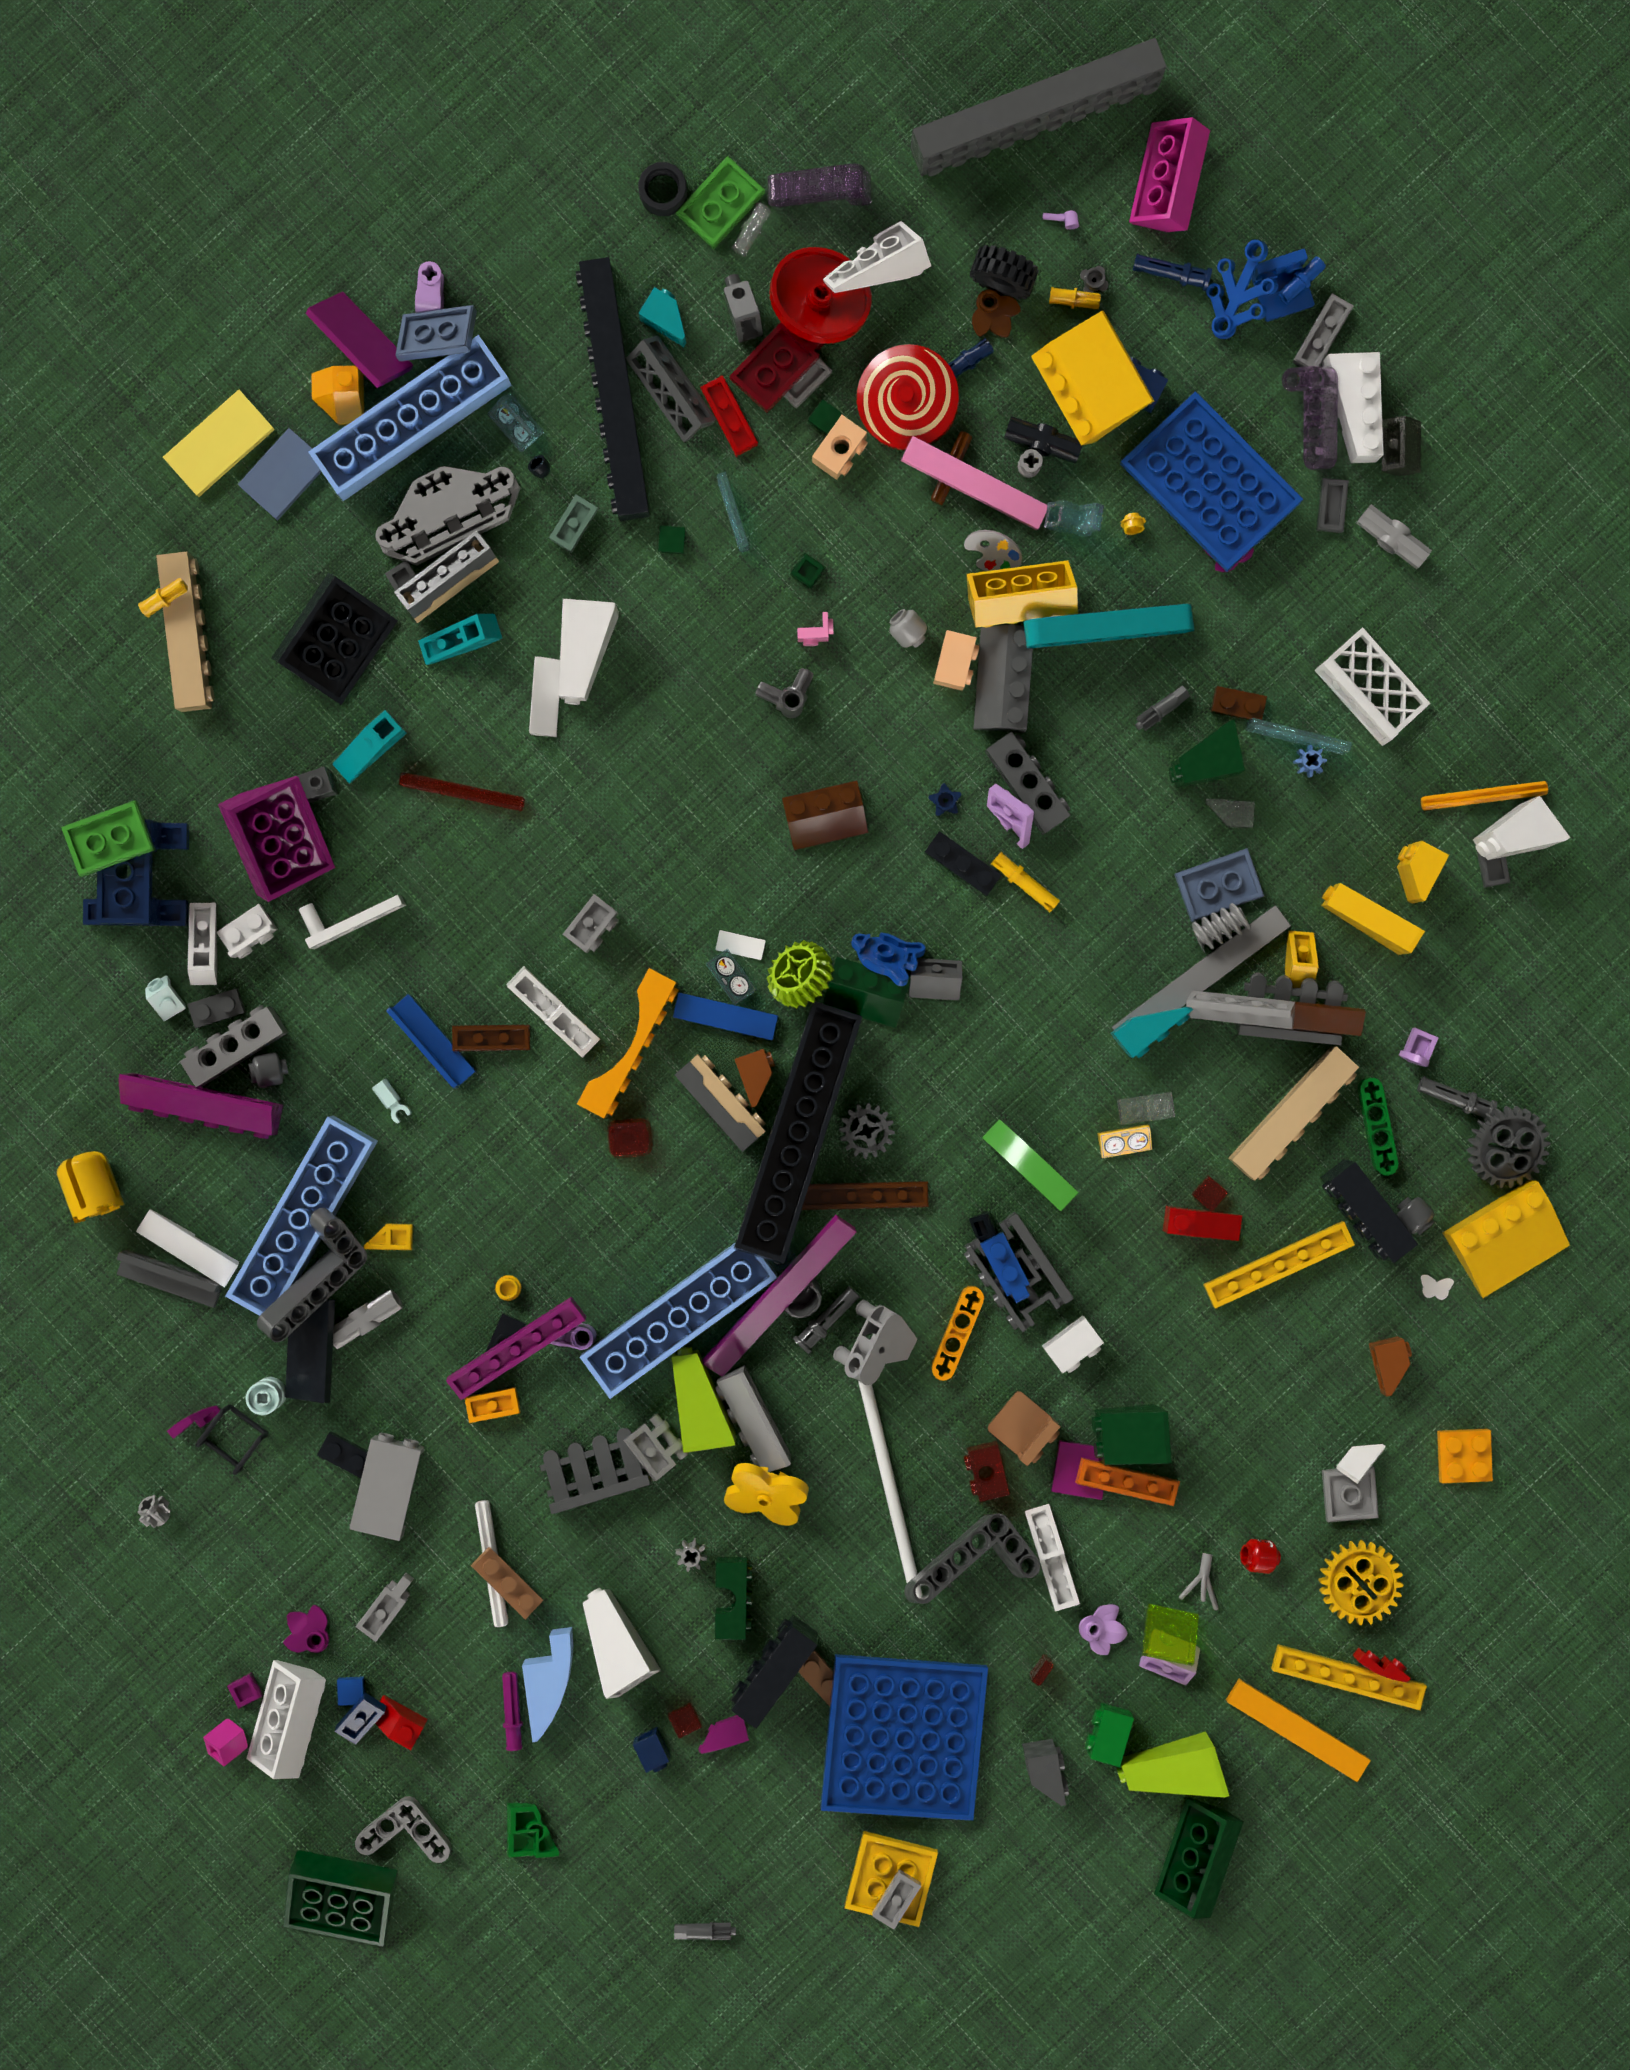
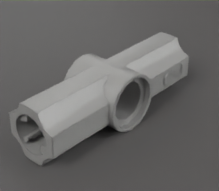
M1372 504L1356 522V524L1377 539V543L1381 548L1391 554H1397L1415 569H1418L1432 551L1412 536L1410 529L1405 524L1395 519L1391 520Z
M391 1289L371 1303H365L348 1314L349 1317L334 1325L333 1345L336 1349L345 1346L359 1335H365L379 1326L381 1321L402 1309L403 1305L398 1295Z

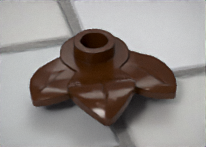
M994 290L982 291L977 297V310L972 316L973 329L979 337L990 330L996 336L1007 338L1011 332L1010 317L1021 312L1019 304L1014 298L1000 296ZM986 300H991L994 305L992 307H986L984 302Z

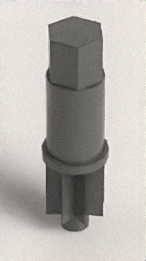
M1182 685L1157 704L1150 706L1149 709L1136 717L1138 722L1135 724V727L1138 730L1144 729L1146 731L1161 721L1164 716L1190 697L1187 689Z
M710 1922L674 1925V1939L731 1940V1935H736V1927H731V1923Z

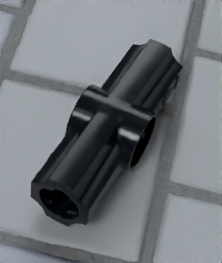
M1013 416L1010 418L1004 439L1037 450L1042 456L1049 457L1052 455L1075 464L1082 449L1078 439L1061 434L1050 425L1043 423L1036 425Z

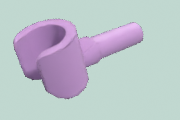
M1067 211L1064 214L1043 213V220L1064 221L1066 229H1076L1079 227L1078 215L1075 211Z

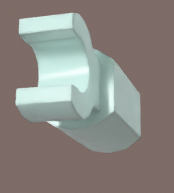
M387 1079L380 1081L372 1087V1090L386 1109L390 1108L391 1118L394 1122H401L397 1116L399 1110H404L408 1116L412 1114L411 1109L407 1105L400 1103L401 1098Z

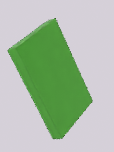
M727 156L677 210L676 215L708 245L715 249L765 194V189Z
M136 800L61 827L80 877L155 850L138 801Z

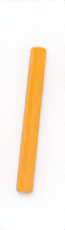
M1546 781L1424 796L1421 798L1422 810H1432L1542 796L1548 794V784Z

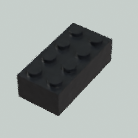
M1344 1159L1320 1177L1324 1183L1321 1186L1330 1198L1334 1197L1339 1202L1337 1208L1345 1218L1349 1217L1355 1223L1352 1226L1361 1238L1364 1237L1370 1243L1368 1248L1377 1259L1380 1257L1383 1261L1387 1260L1395 1263L1418 1245L1356 1162Z
M792 1615L789 1620L785 1618L777 1628L779 1633L774 1641L771 1639L767 1641L761 1651L763 1655L760 1660L757 1661L755 1659L746 1671L748 1675L744 1682L739 1680L731 1692L733 1694L730 1699L732 1701L731 1711L756 1729L818 1645L817 1631L795 1615Z

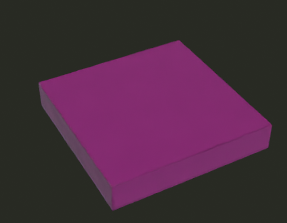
M1059 1440L1051 1491L1102 1500L1104 1490L1079 1485L1075 1482L1081 1457L1099 1461L1094 1455V1446Z

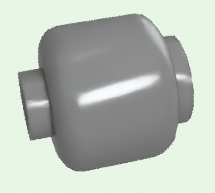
M902 609L891 618L889 632L903 648L910 646L916 648L926 639L924 634L926 633L927 625L914 610L906 611Z

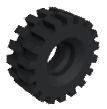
M984 245L978 249L970 270V278H973V281L979 283V286L982 288L986 287L994 290L1000 296L1005 295L1021 300V298L1027 299L1030 296L1039 270L1037 265H1033L1034 262L1026 260V257L1023 255H1017L1015 251L1011 250L1010 252L1003 247L999 249L993 245L991 247Z

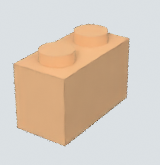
M949 630L946 631L933 684L963 691L965 684L970 685L973 670L969 669L971 660L976 661L979 651V645H975L977 637Z

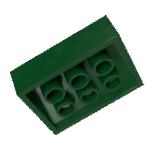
M297 1850L288 1876L283 1927L384 1947L398 1870Z

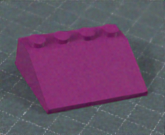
M298 776L240 793L218 804L255 893L267 902L335 868Z

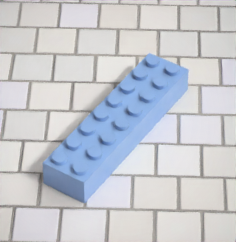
M477 335L472 339L470 352L448 355L308 451V453L337 495L344 501L512 385L483 340Z
M335 1116L327 1117L225 1297L260 1316L301 1277L322 1240L310 1225L312 1213L318 1208L323 1207L327 1208L334 1215L337 1214L378 1142L376 1139Z
M735 1243L583 1352L580 1359L609 1399H611L774 1281L778 1274L767 1259L733 1249Z

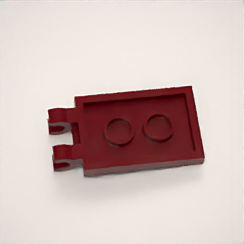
M780 322L735 369L729 378L760 408L768 413L818 361L819 354L816 351L820 350L825 344L807 342L805 339L792 333Z

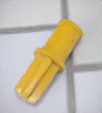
M1051 287L1049 304L1072 306L1071 309H1074V306L1099 309L1101 301L1099 293L1077 291V288L1069 290Z
M178 578L163 589H156L155 594L138 604L139 609L149 618L161 608L171 606L173 600L187 592L188 586L182 578Z

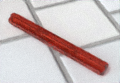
M401 773L399 785L403 787L523 811L525 799L520 796L410 773Z

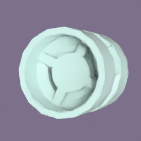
M263 1378L252 1385L247 1391L246 1404L253 1413L268 1415L279 1408L286 1400V1387L278 1378Z

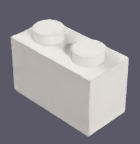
M1082 1315L1044 1343L1042 1347L1062 1373L1066 1371L1070 1373L1081 1365L1079 1361L1084 1357L1088 1356L1090 1358L1097 1354L1104 1342Z

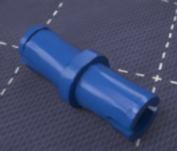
M1316 256L1301 271H1296L1292 276L1293 278L1278 292V297L1281 301L1288 304L1302 290H1307L1311 286V282L1326 268L1325 263Z

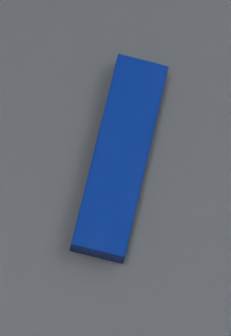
M678 993L673 1014L674 1018L768 1040H773L778 1015L683 993Z

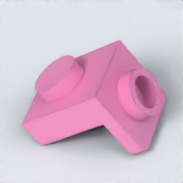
M828 612L822 613L823 627L797 628L798 642H803V646H817L818 642L828 641V634H833V619H828Z

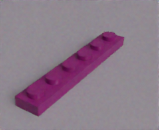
M570 1297L449 1375L446 1382L460 1400H463L584 1322L587 1316L575 1300Z

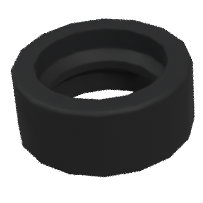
M656 162L642 172L638 188L643 206L650 213L657 216L675 214L687 199V183L682 171L668 162ZM659 175L672 177L678 185L676 197L668 203L654 202L648 194L650 181Z

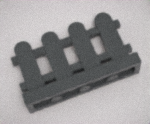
M1254 973L1250 978V983H1244V990L1248 991L1247 997L1264 998L1265 993H1273V999L1290 1001V996L1292 995L1299 996L1298 1002L1315 1004L1316 998L1325 999L1324 1005L1341 1006V1002L1347 1001L1348 997L1347 993H1343L1344 988L1339 981H1331L1327 985L1326 991L1318 990V985L1313 978L1304 979L1301 988L1292 987L1291 979L1286 975L1279 976L1275 985H1266L1267 980L1264 974ZM1240 1023L1235 1025L1239 1035L1341 1045L1342 1034Z
M620 1429L617 1432L618 1442L612 1444L608 1443L605 1436H596L592 1441L593 1449L584 1452L581 1444L572 1443L568 1447L569 1457L560 1459L559 1454L554 1450L545 1452L543 1456L544 1464L540 1465L541 1472H547L551 1490H548L547 1494L548 1497L553 1496L555 1503L549 1504L551 1514L653 1484L651 1476L649 1474L644 1475L642 1470L644 1467L623 1441L632 1434L630 1429ZM620 1448L625 1467L616 1470L611 1451ZM592 1456L596 1457L600 1475L591 1477L586 1459ZM571 1463L576 1482L567 1485L562 1465ZM627 1474L628 1481L620 1483L618 1476ZM602 1481L604 1488L595 1490L594 1483ZM578 1489L579 1495L570 1497L569 1491Z

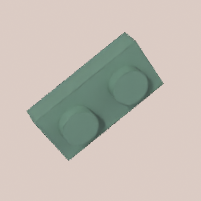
M575 495L549 539L572 553L596 515L598 507Z

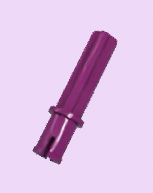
M506 1672L502 1675L505 1714L503 1728L506 1731V1750L517 1751L523 1748L521 1740V1726H523V1722L520 1721L518 1675L516 1672Z

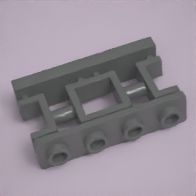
M1014 1211L998 1224L1004 1231L1007 1241L1014 1237L1008 1229L1012 1225L1030 1252L1028 1256H1026L1021 1248L1014 1252L1017 1259L1021 1257L1033 1277L1028 1279L1030 1285L1026 1287L1030 1295L1027 1298L1030 1303L1020 1309L1025 1318L1023 1321L1019 1319L1002 1294L1004 1290L998 1278L992 1279L974 1252L978 1248L981 1254L985 1256L978 1238L964 1245L967 1249L964 1256L971 1266L977 1264L981 1270V1273L978 1274L985 1287L991 1285L996 1293L992 1297L1000 1309L1005 1306L1010 1315L1006 1318L1013 1329L1020 1328L1023 1333L1028 1327L1035 1324L1028 1313L1049 1299L1057 1310L1061 1305L1067 1304L1074 1298ZM1041 1268L1059 1295L1056 1299L1050 1291L1038 1297L1031 1287L1042 1279L1036 1271L1037 1269Z

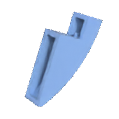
M572 1627L553 1629L549 1635L551 1656L525 1659L522 1665L532 1742H537L542 1737L563 1699L572 1666Z

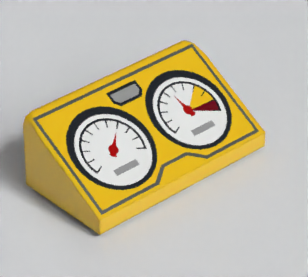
M1148 1124L1097 1133L1101 1158L1152 1150L1151 1130Z

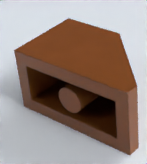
M764 1049L735 1059L751 1107L757 1106L771 1077V1068L775 1066L771 1052L765 1053Z
M1399 1336L1369 1343L1380 1392L1386 1397L1392 1396L1410 1366L1409 1357L1412 1356L1410 1345Z

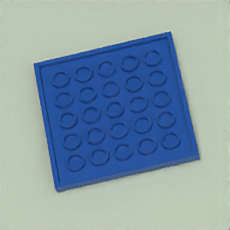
M835 1654L821 1811L973 1821L988 1674L987 1665Z

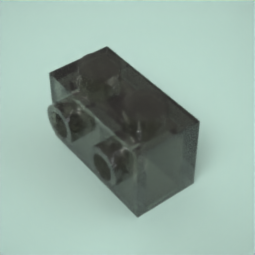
M1408 416L1382 420V471L1395 476L1421 473V421Z

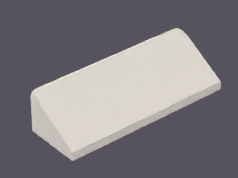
M535 656L529 733L531 735L557 737L560 660Z

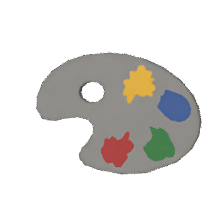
M978 530L969 534L965 539V549L979 551L983 554L976 561V566L984 571L1015 568L1021 565L1022 553L1020 548L1011 538L1000 532ZM988 541L990 544L988 546H984L981 544V542Z

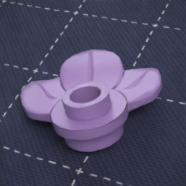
M1116 1605L1100 1606L1094 1615L1087 1616L1080 1621L1079 1633L1081 1637L1089 1641L1091 1649L1099 1655H1108L1110 1644L1123 1641L1128 1634L1126 1628L1116 1621L1119 1607ZM1095 1625V1630L1090 1633L1091 1626Z

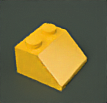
M1424 841L1409 844L1408 847L1404 846L1398 855L1400 862L1397 869L1407 901L1412 904L1426 900L1449 857L1447 853Z

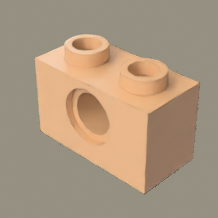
M841 415L813 454L812 463L836 480L841 474L845 476L853 465L851 460L856 453L860 455L867 446L868 442L865 441L867 432ZM838 444H845L849 450L845 454H839L834 448Z

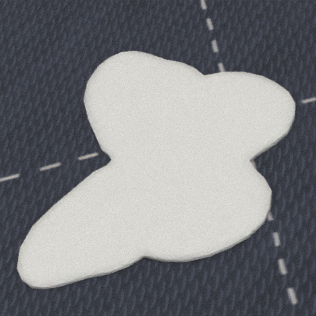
M1429 1275L1421 1276L1422 1291L1427 1298L1436 1296L1440 1300L1445 1299L1448 1296V1290L1454 1284V1281L1450 1278L1436 1282Z

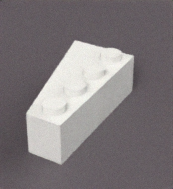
M1380 352L1328 354L1322 361L1324 371H1326L1329 390L1334 398L1337 418L1340 419L1343 430L1342 435L1350 463H1375L1383 456Z

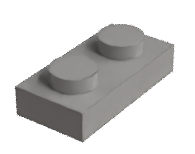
M899 1869L874 1908L872 1916L890 1928L895 1929L921 1888V1882Z

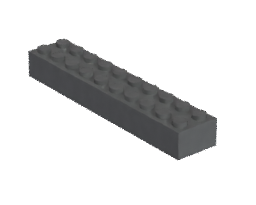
M1153 38L912 129L910 149L921 177L927 174L928 176L937 175L943 168L951 165L952 167L961 166L969 158L975 156L976 158H982L988 155L991 150L999 147L1000 149H1006L1012 146L1014 141L1022 138L1030 140L1036 137L1038 132L1046 129L1054 131L1060 128L1062 123L1070 120L1072 122L1080 121L1086 117V114L1091 112L1101 113L1109 109L1110 105L1118 102L1120 104L1128 103L1134 96L1139 94H1152L1160 86L1167 66L1157 40Z

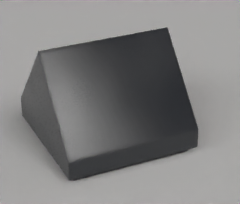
M990 1210L969 1218L975 1237L980 1242L999 1234Z

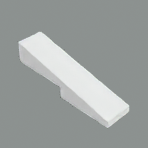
M525 966L507 983V987L582 1058L600 1040Z
M152 1209L148 1211L136 1231L224 1288L239 1265V1261L198 1239L194 1233Z
M1046 1504L1025 1511L1054 1611L1079 1605V1599L1050 1505Z

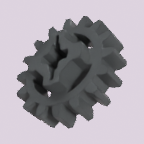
M870 1103L866 1104L865 1109H862L859 1104L856 1105L857 1111L855 1113L849 1109V1119L843 1117L841 1119L846 1123V1126L839 1128V1131L845 1132V1136L840 1138L841 1141L849 1142L845 1149L849 1150L853 1147L855 1149L854 1156H857L859 1152H863L864 1159H867L868 1153L871 1152L874 1157H877V1150L879 1149L885 1153L886 1149L883 1145L885 1143L892 1144L888 1135L895 1134V1131L888 1127L893 1124V1120L886 1121L885 1119L889 1113L886 1111L880 1114V1106L878 1105L872 1110ZM866 1114H873L881 1121L874 1123L868 1120ZM857 1117L859 1124L855 1130L850 1131V1125ZM867 1124L869 1127L879 1126L871 1132V1137L869 1138L865 1134L855 1135L863 1130L862 1125ZM884 1130L882 1140L876 1144L875 1138L878 1132ZM861 1139L866 1142L868 1148L860 1147L853 1141Z

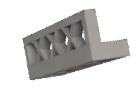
M1192 991L1187 998L1186 1007H1192L1193 1009L1189 1013L1190 1018L1292 1029L1294 1025L1295 1002L1201 991Z

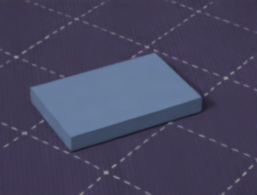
M474 305L404 314L395 355L399 362L470 352L477 313Z
M288 428L237 485L278 521L322 471L308 453L312 448Z
M1248 848L1174 874L1191 922L1210 916L1213 912L1218 913L1221 908L1227 910L1231 903L1238 906L1264 897Z

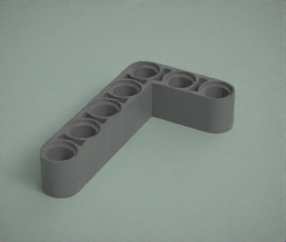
M322 1207L315 1210L310 1217V1225L330 1250L275 1300L257 1320L258 1328L274 1342L285 1340L353 1276L367 1260V1253L343 1221L327 1208Z
M1000 1513L986 1514L906 1584L904 1593L906 1599L911 1603L924 1604L930 1602L991 1547L1010 1572L1018 1578L1035 1577L1040 1571V1562L1005 1515ZM993 1519L996 1520L998 1525L995 1532L991 1529V1521ZM975 1535L979 1539V1546L977 1548L972 1544V1539ZM1009 1539L1013 1543L1011 1552L1006 1548V1543ZM955 1552H958L961 1556L958 1565L955 1564L953 1559ZM1024 1560L1028 1563L1026 1573L1022 1570V1562ZM937 1568L942 1572V1578L939 1582L935 1579ZM918 1585H921L923 1588L921 1598H918L916 1595Z

